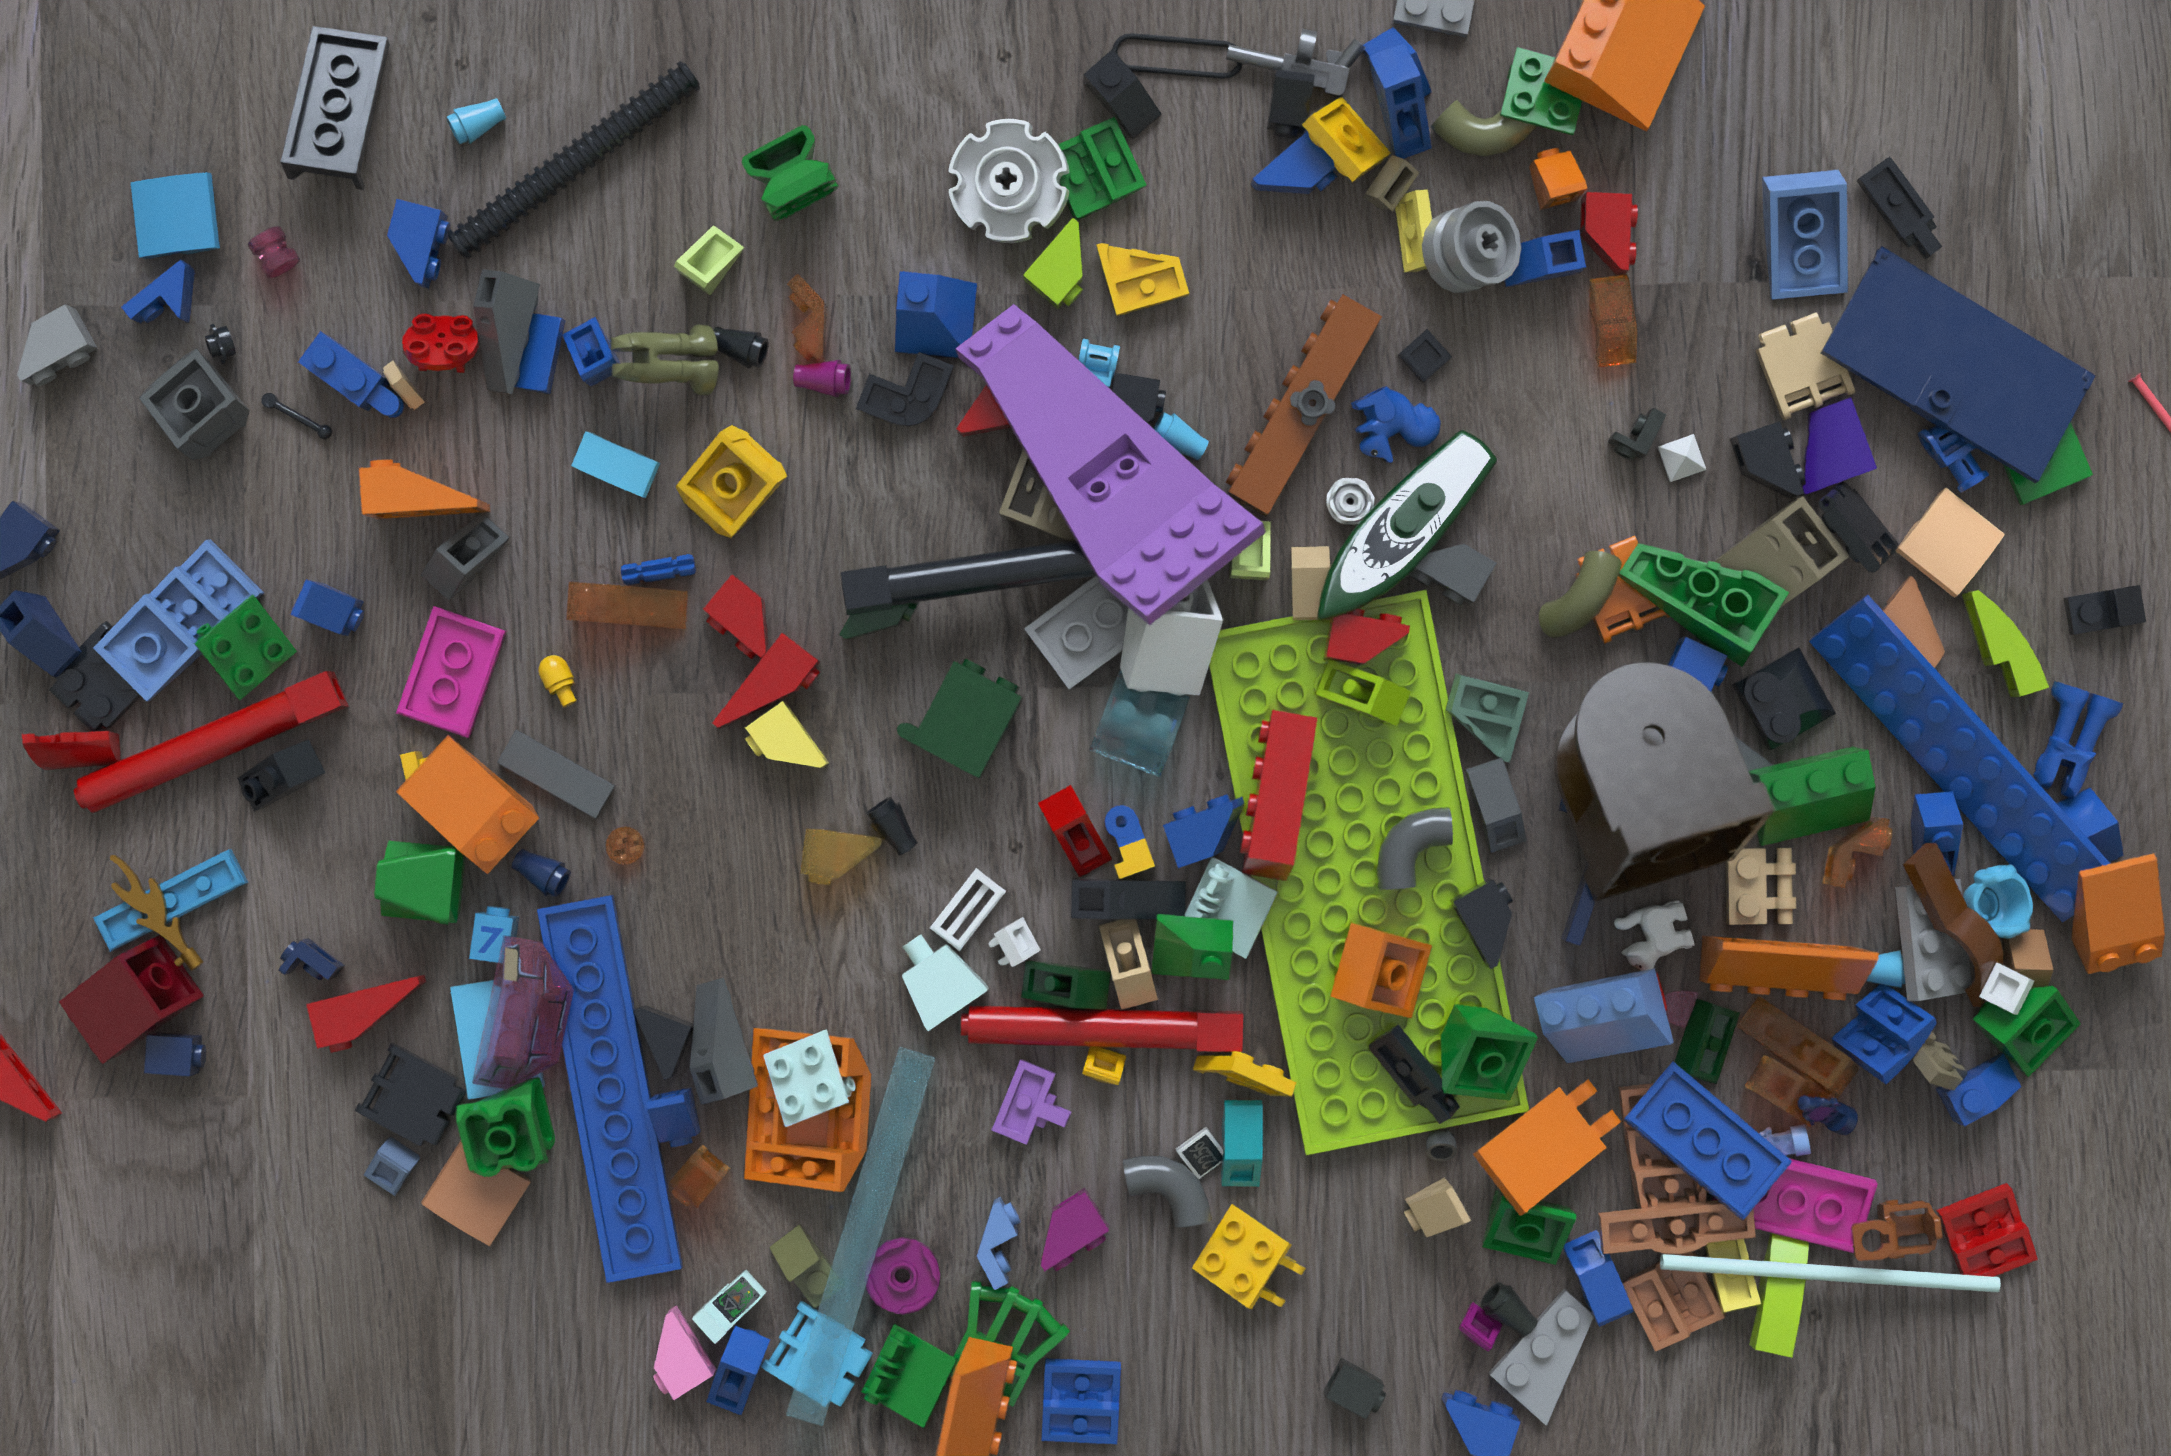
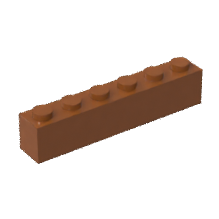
M1342 294L1338 303L1332 299L1329 301L1320 317L1322 321L1326 322L1319 335L1313 332L1310 334L1301 350L1302 353L1307 355L1300 368L1295 365L1291 367L1282 385L1288 388L1281 401L1273 398L1263 418L1269 420L1262 434L1255 430L1244 450L1250 453L1243 467L1236 463L1225 483L1231 486L1227 495L1267 517L1326 415L1324 414L1317 418L1316 423L1312 426L1303 424L1301 413L1290 404L1291 395L1294 392H1301L1308 388L1311 381L1318 380L1323 383V390L1328 398L1334 400L1382 316ZM1313 399L1310 400L1309 405L1314 407L1316 405V401Z

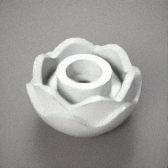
M1342 478L1336 481L1329 490L1326 503L1331 516L1336 521L1342 524L1355 525L1359 524L1374 507V496L1367 483L1358 478ZM1348 498L1353 499L1352 505L1347 504L1346 500Z

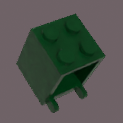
M966 658L962 665L954 661L919 728L910 723H901L897 727V733L900 737L977 778H981L1023 700V697L1017 694L1020 687L1000 676L996 683L983 676L986 672L985 668Z

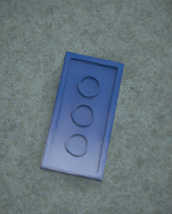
M1673 1061L1623 1119V1121L1741 1220L1747 1217L1792 1163L1787 1156Z

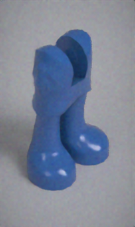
M2054 681L2051 694L2060 704L2059 715L2053 733L2049 736L2045 752L2040 755L2036 762L2033 776L2043 789L2048 790L2055 780L2059 766L2068 767L2062 781L2061 794L2075 798L2086 779L2090 764L2096 756V752L2093 749L2102 729L2109 719L2118 716L2123 703ZM2087 702L2086 718L2077 743L2073 747L2069 744V741Z

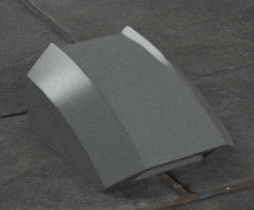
M197 348L178 360L150 384L139 397L175 447L191 460L211 456L218 446L239 428L246 426L250 412L230 385Z

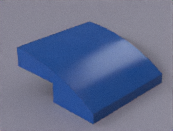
M1880 984L1855 1005L1858 1016L1836 1033L1831 1040L1834 1048L1884 1084H1887L1915 1056L1937 1022L1935 1017L1913 1002L1907 1001V998L1888 985Z
M1045 1358L1041 1441L1117 1444L1121 1362Z

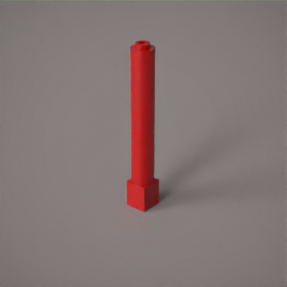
M325 671L285 688V691L78 778L77 787L73 790L77 803L82 809L88 808L91 813L98 812L297 726L309 724L349 707L335 672Z
M969 1005V1013H961V1036H968L969 1044L1195 1049L1196 1051L1242 1052L1243 1013L1242 1011L1210 1010L1159 1011Z

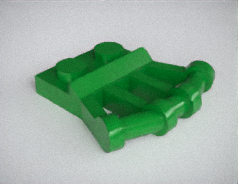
M972 1281L968 1326L953 1355L958 1361L950 1376L953 1377L969 1337L1003 1344L995 1339L1011 1307L1026 1314L1010 1345L1013 1347L1011 1360L1018 1361L1013 1384L1006 1383L1003 1396L1010 1397L1009 1405L1013 1407L1035 1363L1062 1341L1070 1330L1064 1323L1060 1325L1042 1305L1043 1301L1034 1298L1032 1301L1018 1294L1019 1289L1010 1286V1288L1000 1287L994 1290L991 1286H982V1282ZM980 1301L1002 1303L987 1334L985 1335L977 1331ZM1036 1320L1049 1336L1028 1355L1019 1352Z

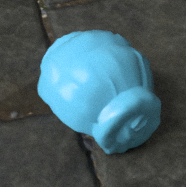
M2009 864L1997 865L1977 871L1974 875V883L1964 892L1963 898L1967 906L1983 917L1991 925L1999 938L2010 939L2021 933L2028 932L2030 930L2033 902L2029 887L2025 879L2017 874L2016 868Z

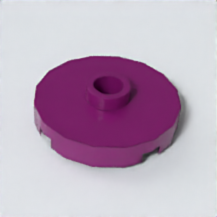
M900 1237L887 1240L874 1250L867 1262L864 1279L867 1292L876 1305L889 1312L905 1315L918 1312L931 1302L938 1290L941 1273L938 1260L928 1246L916 1239ZM902 1268L908 1270L910 1278L907 1281L898 1280L896 1277L897 1270Z

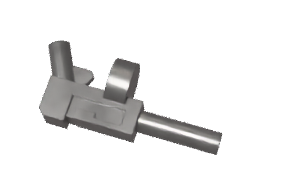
M1302 29L1296 55L1285 53L1284 57L1229 45L1226 60L1274 71L1278 69L1315 74L1313 86L1325 88L1326 93L1340 96L1345 92L1350 67L1366 47L1354 38L1343 52L1327 50L1328 63L1312 59L1317 32Z

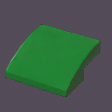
M1115 117L1085 129L1078 136L1058 144L1069 166V173L1061 177L1060 186L1066 187L1069 190L1066 204L1076 221L1102 210L1147 186Z

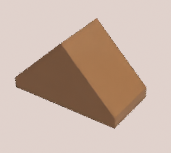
M2030 929L2028 932L2021 933L2013 938H2004L2003 965L2034 980L2031 988L2048 986L2053 973L2047 940L2042 929Z

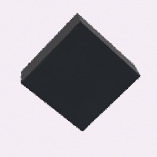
M1428 329L1398 354L1401 360L1422 383L1452 358Z

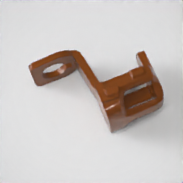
M1896 1199L1886 1200L1877 1205L1878 1220L1854 1223L1851 1226L1854 1257L1859 1261L1882 1260L1885 1258L1898 1259L1904 1258L1908 1254L1918 1253L1921 1255L1930 1253L1931 1250H1935L1937 1240L1942 1239L1940 1217L1934 1213L1929 1202L1922 1200L1898 1204ZM1925 1209L1924 1214L1896 1216L1894 1214L1896 1211ZM1871 1229L1880 1232L1881 1247L1876 1251H1867L1862 1245L1863 1234ZM1925 1233L1928 1237L1929 1244L1906 1247L1898 1246V1238L1901 1236Z

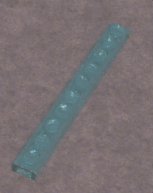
M899 1046L786 1413L787 1416L820 1426L824 1424L936 1057Z

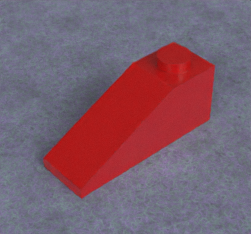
M781 633L712 724L717 728H723L798 692L802 686L807 690L821 673L816 669L821 661L786 634Z
M425 974L306 1004L317 1049L329 1046L330 1053L352 1048L351 1040L366 1034L426 982Z
M0 1034V1100L45 1122L57 1118L62 1114L60 1109Z

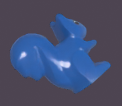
M1388 386L1379 388L1351 402L1352 408L1363 410L1366 421L1356 427L1355 431L1357 433L1369 432V435L1363 438L1359 444L1360 451L1367 456L1382 458L1386 462L1392 463L1393 455L1388 438L1400 433L1409 445L1424 447L1431 444L1440 433V418L1432 407H1426L1423 403L1413 407L1406 396L1397 391L1390 390Z

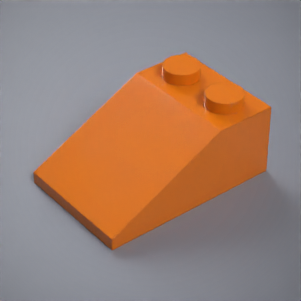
M393 460L370 461L369 468H359L363 515L375 519L490 512V504L401 467V463H393Z
M449 735L445 737L397 790V793L457 850L487 874L539 819L531 803Z
M2155 854L2079 871L2071 939L2087 974L2100 971L2110 972L2121 966L2138 962L2148 963L2155 958L2162 957L2165 931L2158 864Z

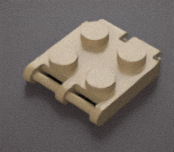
M1817 312L1792 321L1790 326L1794 335L1791 337L1786 325L1758 335L1762 348L1755 351L1783 420L1791 418V413L1812 405L1814 408L1823 406V401L1845 393L1846 396L1855 393L1848 370L1820 353L1832 333V328L1829 322L1821 323ZM1838 383H1841L1842 385L1841 387H1838L1836 389L1830 390L1822 394H1820L1819 392L1820 390L1831 387ZM1807 395H1809L1810 397L1807 400L1801 401L1791 406H1788L1787 404L1791 401L1797 400Z

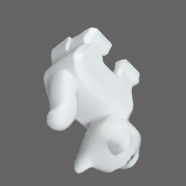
M1675 900L1661 906L1651 905L1635 910L1625 918L1615 919L1614 925L1619 930H1628L1640 924L1646 937L1645 942H1636L1622 951V955L1627 956L1630 965L1639 968L1641 971L1654 969V965L1659 957L1669 955L1680 948L1688 949L1695 946L1689 929L1675 931L1673 926L1674 920H1687L1683 903Z

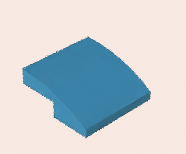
M211 173L183 174L130 182L139 258L151 259L177 253L193 254L220 248Z

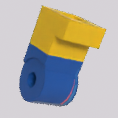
M1123 805L1110 809L1105 817V827L1109 834L1116 838L1124 860L1114 865L1119 879L1154 867L1152 856L1135 812Z

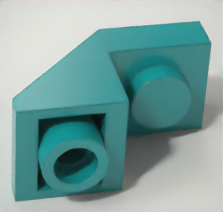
M1224 1100L1221 1126L1224 1148L1221 1184L1222 1186L1259 1187L1263 1161L1262 1100Z

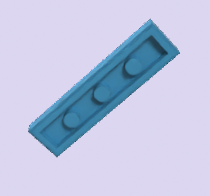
M228 849L159 884L166 900V924L172 922L174 917L180 918L249 883L232 849ZM126 902L93 918L110 952L153 931L136 923L137 919H147L148 915L134 909Z

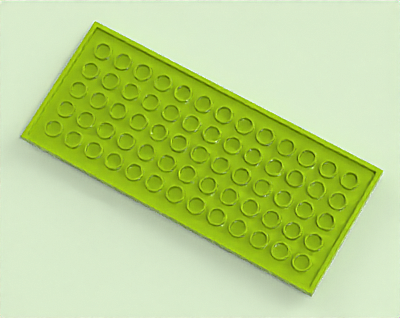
M1427 590L1376 599L1359 608L1365 610L1364 617L1379 620L1380 613L1402 617L1401 624L1410 625L1407 635L1362 665L1324 658L1331 620H1293V616L1220 630L1209 664L1235 799L1243 797L1245 803L1239 816L1242 835L1244 830L1249 831L1251 817L1246 816L1249 794H1256L1258 780L1252 779L1255 758L1262 757L1264 744L1258 743L1262 720L1269 721L1272 710L1318 718L1294 866L1287 881L1250 875L1255 880L1278 891L1261 927V933L1290 1080L1296 1082L1293 1095L1305 1155L1523 1113L1529 1110L1523 1076L1521 1075L1510 1101L1452 1094L1460 1108L1450 1119L1439 1124L1427 1108L1425 1109L1420 1104L1413 1105L1368 1046L1374 1039L1399 1024L1442 1078L1441 1034L1454 1004L1487 1008L1512 1021L1500 959L1498 965L1494 968L1486 967L1449 901L1483 882L1484 878L1452 716L1446 711L1448 696ZM1329 660L1382 677L1410 690V696L1397 727L1315 695ZM1449 807L1453 826V844L1450 846L1426 848L1418 855L1415 863L1416 887L1378 889L1377 866L1379 850L1390 829L1409 814L1427 809ZM1351 923L1432 945L1412 1018L1364 1008L1330 997Z

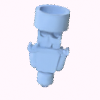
M1805 1124L1791 1126L1790 1130L1782 1133L1772 1134L1771 1127H1767L1759 1133L1784 1155L1795 1154L1797 1157L1811 1154Z

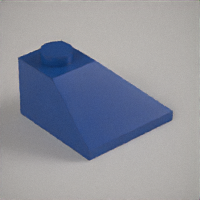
M900 271L896 307L895 352L918 354L920 352L928 356L959 358L956 348L973 335L977 283L935 274Z

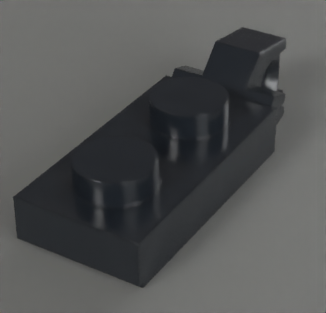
M1890 156L1857 180V183L1900 241H1903L1907 248L1914 244L1924 259L1929 258L1942 248V245L1931 232L1937 228L1932 220L1934 215Z
M1399 1024L1374 1039L1368 1045L1370 1051L1413 1105L1420 1104L1425 1109L1427 1108L1439 1124L1450 1119L1460 1108L1453 1095L1446 1094L1442 1090V1078Z

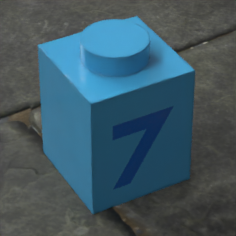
M487 906L486 912L475 913L469 959L505 964V947L516 944L519 917L510 916L509 908Z

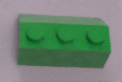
M1849 747L1749 771L1754 784L1764 782L1775 809L1757 831L1761 846L1870 821L1876 786L1869 750Z

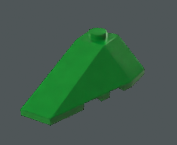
M1640 543L1637 544L1618 575L1707 646L1727 655L1728 659L1741 667L1748 660L1789 594L1788 591L1756 572L1745 569L1741 572L1721 567L1720 563L1712 561L1705 563L1685 558L1680 553Z

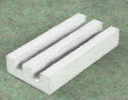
M976 868L930 929L960 951L1006 890ZM977 879L981 881L983 885L948 930H944L941 927L943 922ZM990 888L995 894L960 939L957 940L953 937V934Z

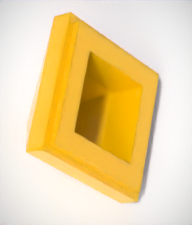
M1090 1047L1082 1074L1097 1082L1119 1085L1126 1055L1101 1047Z

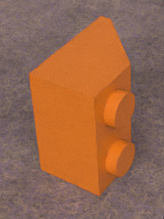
M1351 923L1330 997L1364 1008L1412 1018L1432 945Z

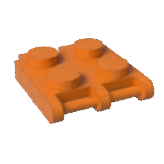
M1635 536L1609 546L1611 554L1618 557L1622 562L1620 570L1638 544ZM1584 556L1577 559L1580 568L1582 567ZM1618 576L1612 594L1593 620L1603 643L1606 644L1612 641L1611 637L1633 628L1635 631L1643 629V624L1662 616L1670 618V616L1659 609L1640 617L1639 613L1657 606ZM1630 618V622L1610 630L1607 628V626Z

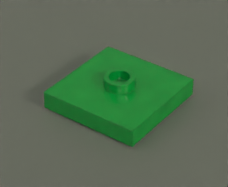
M2071 422L2036 484L2003 464L2020 505H2024L2093 475Z

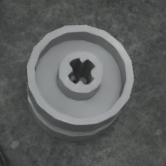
M1475 201L1460 208L1443 212L1431 220L1424 232L1422 242L1424 263L1430 276L1443 289L1453 293H1467L1484 286L1500 283L1510 277L1519 264L1521 241L1518 228L1513 218L1501 206L1490 201Z

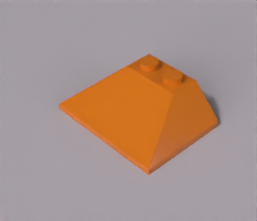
M754 1028L751 1063L758 1087L750 1089L744 1179L843 1192L867 1151L871 1073L854 1038L829 1036L841 1076L852 1077L856 1084L855 1091H852L851 1096L848 1097L849 1103L785 1127L763 1055L813 1034Z

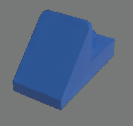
M179 260L121 308L130 319L141 324L143 321L146 323L151 322L160 316L164 311L163 305L167 303L180 320L189 323L195 270L190 264Z

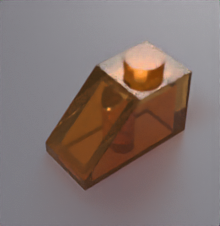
M702 1144L669 1181V1184L674 1188L671 1193L685 1206H689L692 1203L697 1208L728 1173L730 1168Z

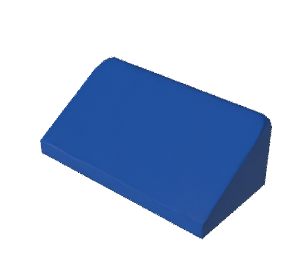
M532 314L528 330L529 340L523 350L519 366L520 375L518 382L514 386L515 388L551 394L565 326L563 318Z

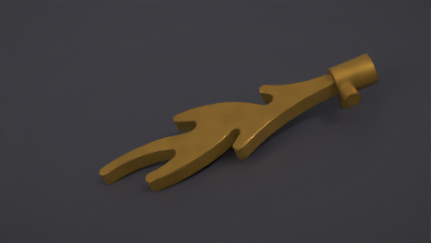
M111 855L110 860L122 869L131 885V891L125 890L118 883H112V889L131 907L148 915L147 919L139 918L136 920V923L162 935L182 953L174 961L178 967L186 963L190 970L193 971L202 965L204 961L193 947H188L183 938L180 918L174 917L172 925L170 927L166 925V900L156 879L150 878L148 880L150 893L147 894L131 867L117 855Z

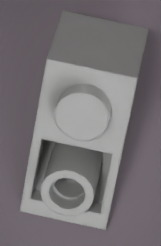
M65 304L31 323L17 373L21 382L30 385L35 384L36 386L45 385L57 377L55 372L67 365L69 368H73L85 363L90 359L89 353L98 349L75 308Z

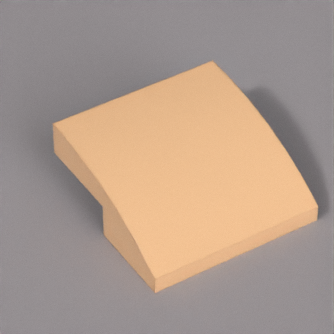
M1945 487L1938 493L1922 518L1912 526L1895 551L1955 598L1975 576L2005 534Z

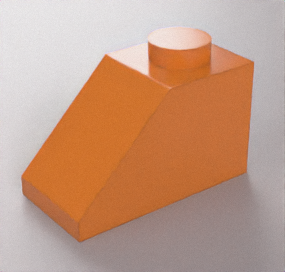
M1552 148L1537 153L1538 159L1533 160L1529 166L1540 210L1577 201L1588 189L1571 151L1560 153L1559 148Z

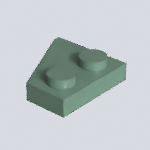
M1455 674L1446 711L1498 759L1502 758L1503 761L1510 763L1529 692Z

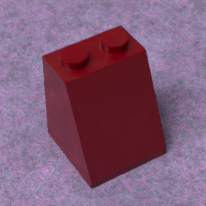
M158 935L116 956L59 1001L68 1018L74 1023L88 1043L91 1051L102 1064L126 1052L146 1038L147 1035L153 1033L204 997L184 966L178 967L174 963L177 956L162 935Z

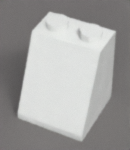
M1208 579L1151 625L1147 624L1128 608L1120 663L1128 689H1134L1139 692H1169L1179 696L1185 694L1200 695L1223 622Z

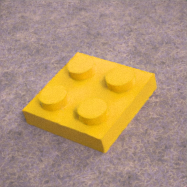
M1342 96L1312 114L1302 124L1308 131L1312 142L1318 147L1323 148L1333 159L1336 169L1352 182L1379 165L1391 154Z

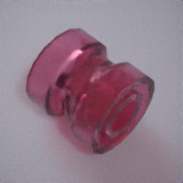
M280 226L269 228L248 242V247L252 254L263 260L261 268L269 279L286 273L301 260L293 248L287 247V236Z

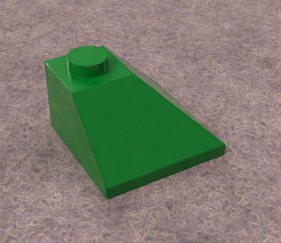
M1157 914L1151 974L1229 980L1233 952V920Z
M2054 986L2031 988L2018 1015L2012 1014L1988 1001L1973 1018L1982 1033L2027 1077L2081 1024L2063 996Z
M1454 1004L1441 1034L1442 1090L1446 1094L1510 1101L1538 1039L1537 1035L1487 1008Z

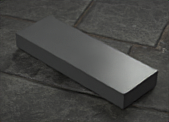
M519 730L514 731L497 761L498 764L595 819L600 815L616 787L611 782Z

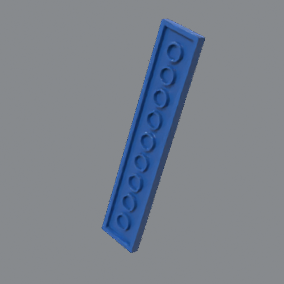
M1867 594L1817 632L1809 641L1941 789L1944 792L1953 791L1959 809L2005 860L2016 868L2017 873L2025 879L2026 883L2063 923L2074 916L2079 871L2111 863L1883 610Z
M614 895L537 909L554 1001H563L567 991L565 1000L567 1003L562 1019L560 1036L606 1282L610 1283L682 1269L683 1263L661 1146L646 1107V1101L651 1098L637 1018L634 1013L635 1007ZM554 1003L559 1023L562 1004Z

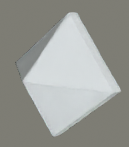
M1694 434L1658 446L1669 482L1706 470Z

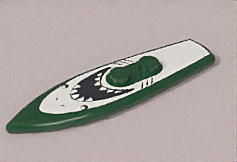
M1464 430L1458 431L1412 470L1368 512L1339 549L1327 573L1317 613V618L1320 621L1347 614L1374 601L1403 580L1427 556L1463 511L1497 463L1496 456L1482 440Z

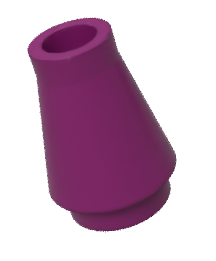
M841 360L807 365L796 364L793 373V383L795 387L806 388L838 398L840 394L849 393L851 367L849 364H842Z

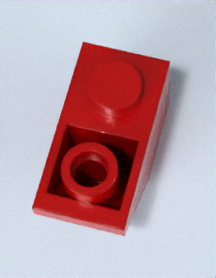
M1586 192L1581 198L1580 236L1615 275H1624L1629 270V265H1635L1636 243L1630 242L1631 227L1636 228L1638 206L1632 204V194Z
M732 574L703 608L710 615L706 622L720 634L724 635L728 630L739 640L735 646L750 659H753L756 654L763 658L769 650L765 600Z
M1359 608L1347 614L1331 618L1324 658L1362 665L1407 635L1410 625L1401 624L1402 617L1380 613L1379 620L1364 617L1365 610Z

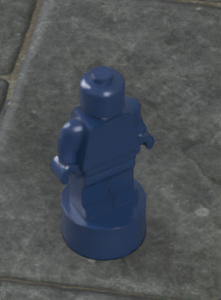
M1804 1095L1798 1100V1107L1803 1110L1802 1116L1811 1125H1815L1814 1122H1821L1829 1130L1839 1135L1850 1134L1857 1125L1858 1114L1856 1110L1851 1106L1838 1102L1837 1098L1828 1100L1824 1097L1811 1098Z

